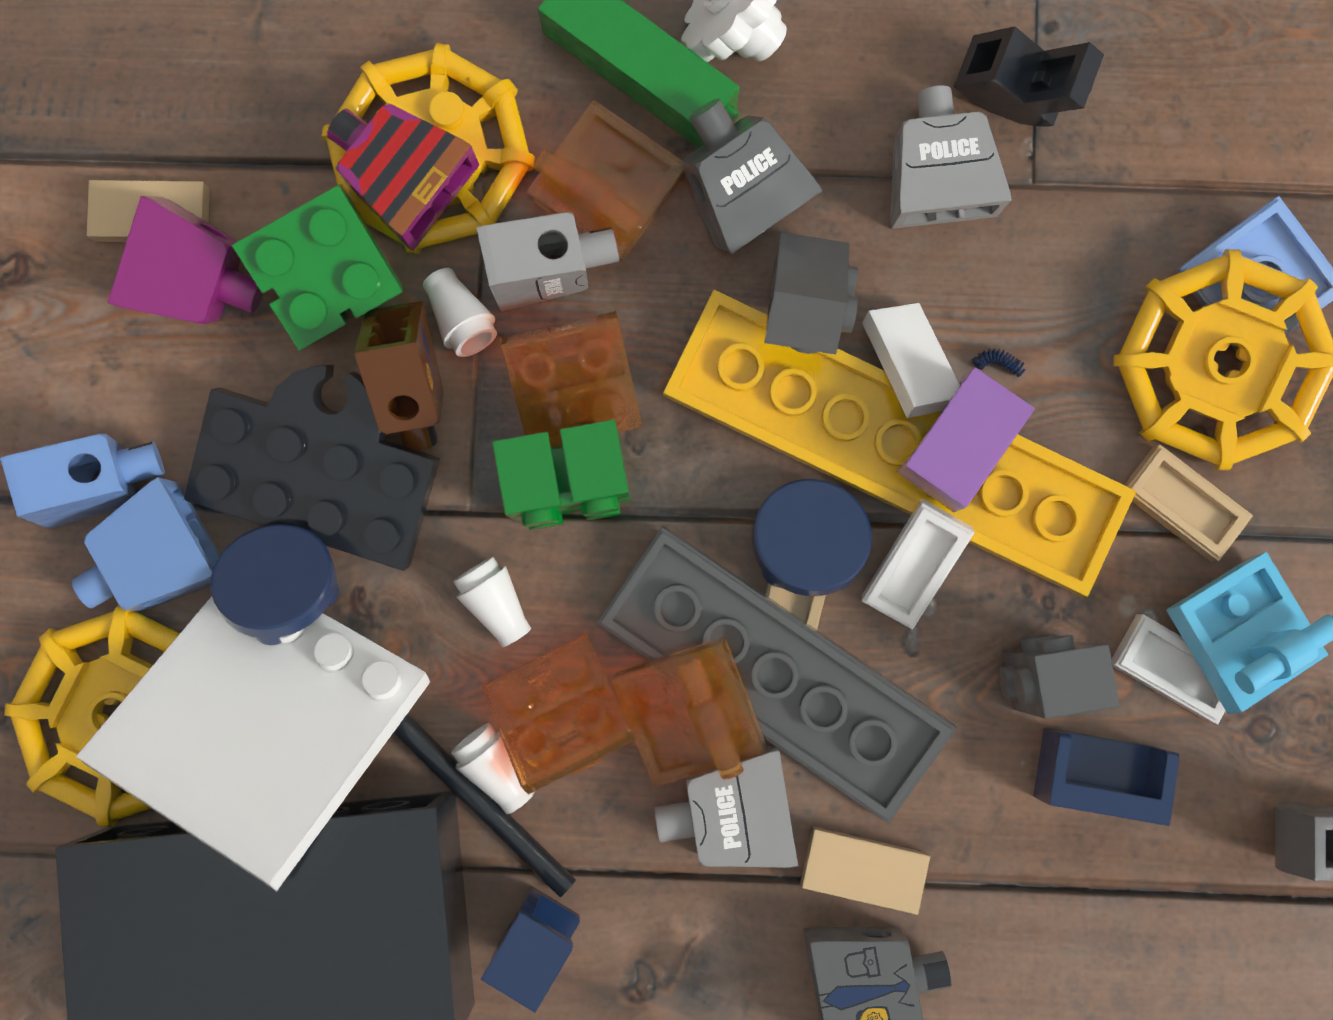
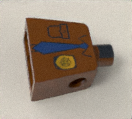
M418 301L372 309L364 315L354 354L378 429L384 434L400 432L405 447L417 451L431 448L438 442L435 425L440 423L443 387L424 302Z

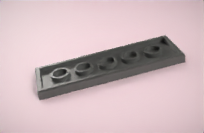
M665 526L661 527L597 622L607 631L888 824L957 729L954 723Z

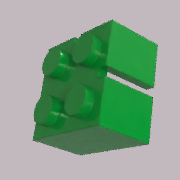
M342 184L333 187L232 245L260 291L264 293L274 288L278 296L269 305L299 351L346 325L349 316L345 310L350 308L354 316L358 318L403 292L401 281Z
M615 419L560 429L562 444L551 446L548 432L492 441L505 515L518 523L522 522L523 527H528L529 530H539L563 525L562 515L582 511L583 516H586L587 520L621 514L620 504L630 503L631 497Z

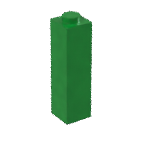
M544 0L539 6L538 14L542 32L545 36L697 148L703 146L704 143L690 121L689 116L704 104L719 98L733 123L735 124L741 114L737 110L740 86L623 0Z

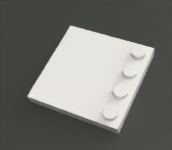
M211 596L76 757L85 765L277 891L429 685L430 680L423 670L324 613L299 632L280 637L279 639L282 643L276 645L262 644L256 637L242 634L232 628L222 617Z

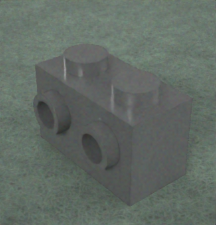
M780 232L770 285L764 343L791 347L798 352L806 354L822 352L836 355L841 332L852 333L858 306V297H854L858 267L849 266V243Z
M1047 634L1019 639L1020 650L1003 652L1005 666L999 668V683L1005 701H1012L1013 710L1048 719L1120 707L1109 644L1074 642L1073 635L1056 637L1055 634Z

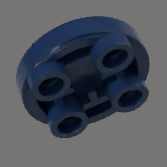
M819 479L792 481L773 491L762 503L752 531L753 551L765 580L774 587L783 588L803 596H823L847 588L867 561L872 543L869 519L857 499L842 487Z
M273 524L259 527L235 539L216 561L210 582L213 601L225 621L238 632L256 637L259 642L266 645L282 643L279 639L280 637L299 632L312 624L328 606L336 601L339 594L335 565L325 544L312 532L288 524Z

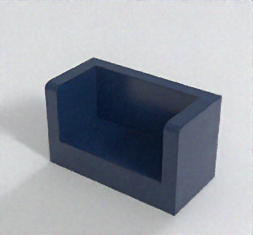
M1044 728L1033 797L1052 806L1170 826L1179 753L1159 747Z
M532 886L496 947L480 980L536 1013L573 949L571 937L580 923V915Z

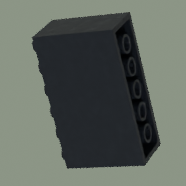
M452 791L342 802L277 891L171 821L106 827L55 847L67 1020H467L475 1004L456 795Z

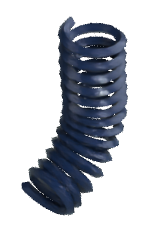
M989 348L987 352L983 350L982 354L978 353V357L972 359L973 365L980 370L990 364H998V366L1000 365V367H1003V369L1017 377H1020L1026 370L1022 369L1025 363H1021V360H1018V358L1015 359V356L1011 358L1012 354L1009 355V352L1003 357L1005 350H1002L1000 354V348L997 352L995 348L992 351Z

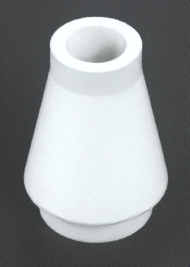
M451 268L439 269L424 280L423 288L429 297L443 344L446 348L453 349L459 357H467L482 351L494 341L497 336V331L493 326L495 322L494 315L467 289Z
M493 556L472 567L453 581L460 592L456 598L491 632L501 647L508 646L517 641L532 629L525 619L507 567H499Z
M486 723L470 733L452 750V755L459 762L455 768L493 799L506 814L516 811L533 796L534 791L527 783L504 732H496L490 723Z

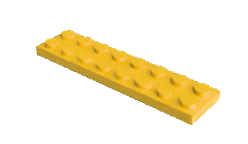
M713 290L663 392V397L909 515H912L921 499H924L972 526L975 533L968 542L969 544L1077 596L1088 597L1135 496V490L1017 434L968 506L962 510L952 512L896 472L901 464L911 457L942 412L907 418L885 371L838 348L836 355L822 352L806 354L798 352L791 347L764 343L767 314Z

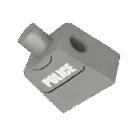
M933 86L921 90L917 93L919 118L902 122L894 139L890 213L891 229L998 217L1012 199L987 116L979 111L955 114L952 91L949 86Z
M570 212L476 227L489 287L501 312L584 291L589 288L587 268L619 262L613 228L607 227L578 234L574 214ZM553 255H564L558 259H549Z
M775 745L765 746L686 774L689 801L654 807L660 843L695 837L699 865L783 868L798 866L780 751Z

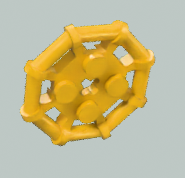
M436 43L434 49L376 64H372L368 60L360 66L362 73L337 114L343 109H349L362 119L373 99L378 94L384 104H392L465 140L472 146L479 163L478 168L448 205L452 206L462 203L467 213L437 220L415 250L412 251L405 246L406 252L420 254L422 248L478 234L476 227L495 224L526 172L534 169L535 156L529 153L515 100L518 89L510 79L501 80L452 52L449 44ZM431 75L429 89L396 97L390 86L391 84ZM450 77L479 93L482 97L472 107L462 102L458 95L448 91ZM495 116L497 117L504 144L502 149H488L482 128V123ZM330 124L324 125L321 139L328 145L337 185L342 184L366 224L404 245L336 170L337 164L346 151L327 137ZM488 167L500 170L480 203L472 195L475 190L474 184L481 172L484 175Z
M1225 249L1220 257L1161 281L1154 278L1144 287L1147 292L1146 297L1119 355L1113 356V366L1119 367L1142 426L1139 434L1147 442L1157 440L1212 463L1215 470H1231L1233 464L1292 441L1302 443L1311 435L1308 427L1333 378V339L1315 294L1318 286L1309 277L1301 280L1242 256L1239 249ZM1220 282L1222 296L1220 301L1192 311L1184 299L1181 298ZM1245 283L1280 297V299L1271 310L1241 298L1243 285ZM1166 312L1178 321L1164 354L1146 353ZM1294 313L1309 349L1308 353L1297 354L1294 346L1289 345L1284 333L1287 330L1284 320ZM1230 344L1238 347L1236 358L1243 361V365L1240 371L1229 370L1224 377L1217 372L1219 364L1214 361V356L1217 351H1225ZM1163 367L1165 371L1166 385L1172 390L1175 400L1162 409L1146 369ZM1295 368L1308 369L1291 407L1281 401V397ZM1187 410L1217 421L1214 438L1184 427L1176 422L1182 418ZM1266 410L1274 424L1237 438V421L1245 419V416Z
M118 604L112 612L60 630L49 628L39 637L41 646L13 701L5 703L4 712L5 716L11 717L30 778L26 785L33 794L43 792L95 818L98 826L114 827L118 820L152 809L129 793L122 794L120 787L85 765L76 756L109 718L106 714L102 713L105 704L116 705L119 701L123 702L153 666L130 654L133 638L165 652L178 637L179 632L137 611H124ZM108 638L109 654L91 662H82L76 648ZM58 667L65 675L51 703L40 702ZM39 719H48L50 728L56 727L60 743H55L58 754L52 758L50 757ZM73 765L98 778L96 790L64 774Z

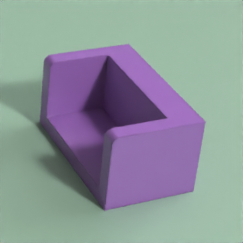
M976 367L962 377L959 382L960 387L911 457L905 460L896 471L952 512L962 510L968 506L1035 410L1034 407Z

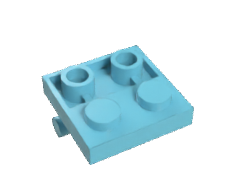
M1267 552L1251 556L1166 609L1227 714L1245 711L1328 656L1324 646L1333 641V616L1329 614L1324 615L1310 625Z

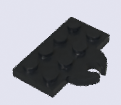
M334 364L316 365L293 372L276 387L269 403L221 387L211 389L183 500L262 526L273 524L298 526L315 534L327 547L402 571L410 567L440 458L385 440L386 434L381 433L378 429L362 377L356 371L348 373L343 383L348 396L347 404L341 412H335L327 408L321 397L324 383L333 377Z

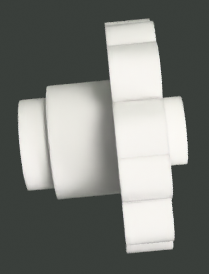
M694 0L684 19L688 27L684 31L681 41L689 50L706 62H709L715 56L721 61L725 60L735 51L743 58L751 57L753 60L760 62L770 57L779 48L785 38L787 28L781 21V12L774 6L777 0Z

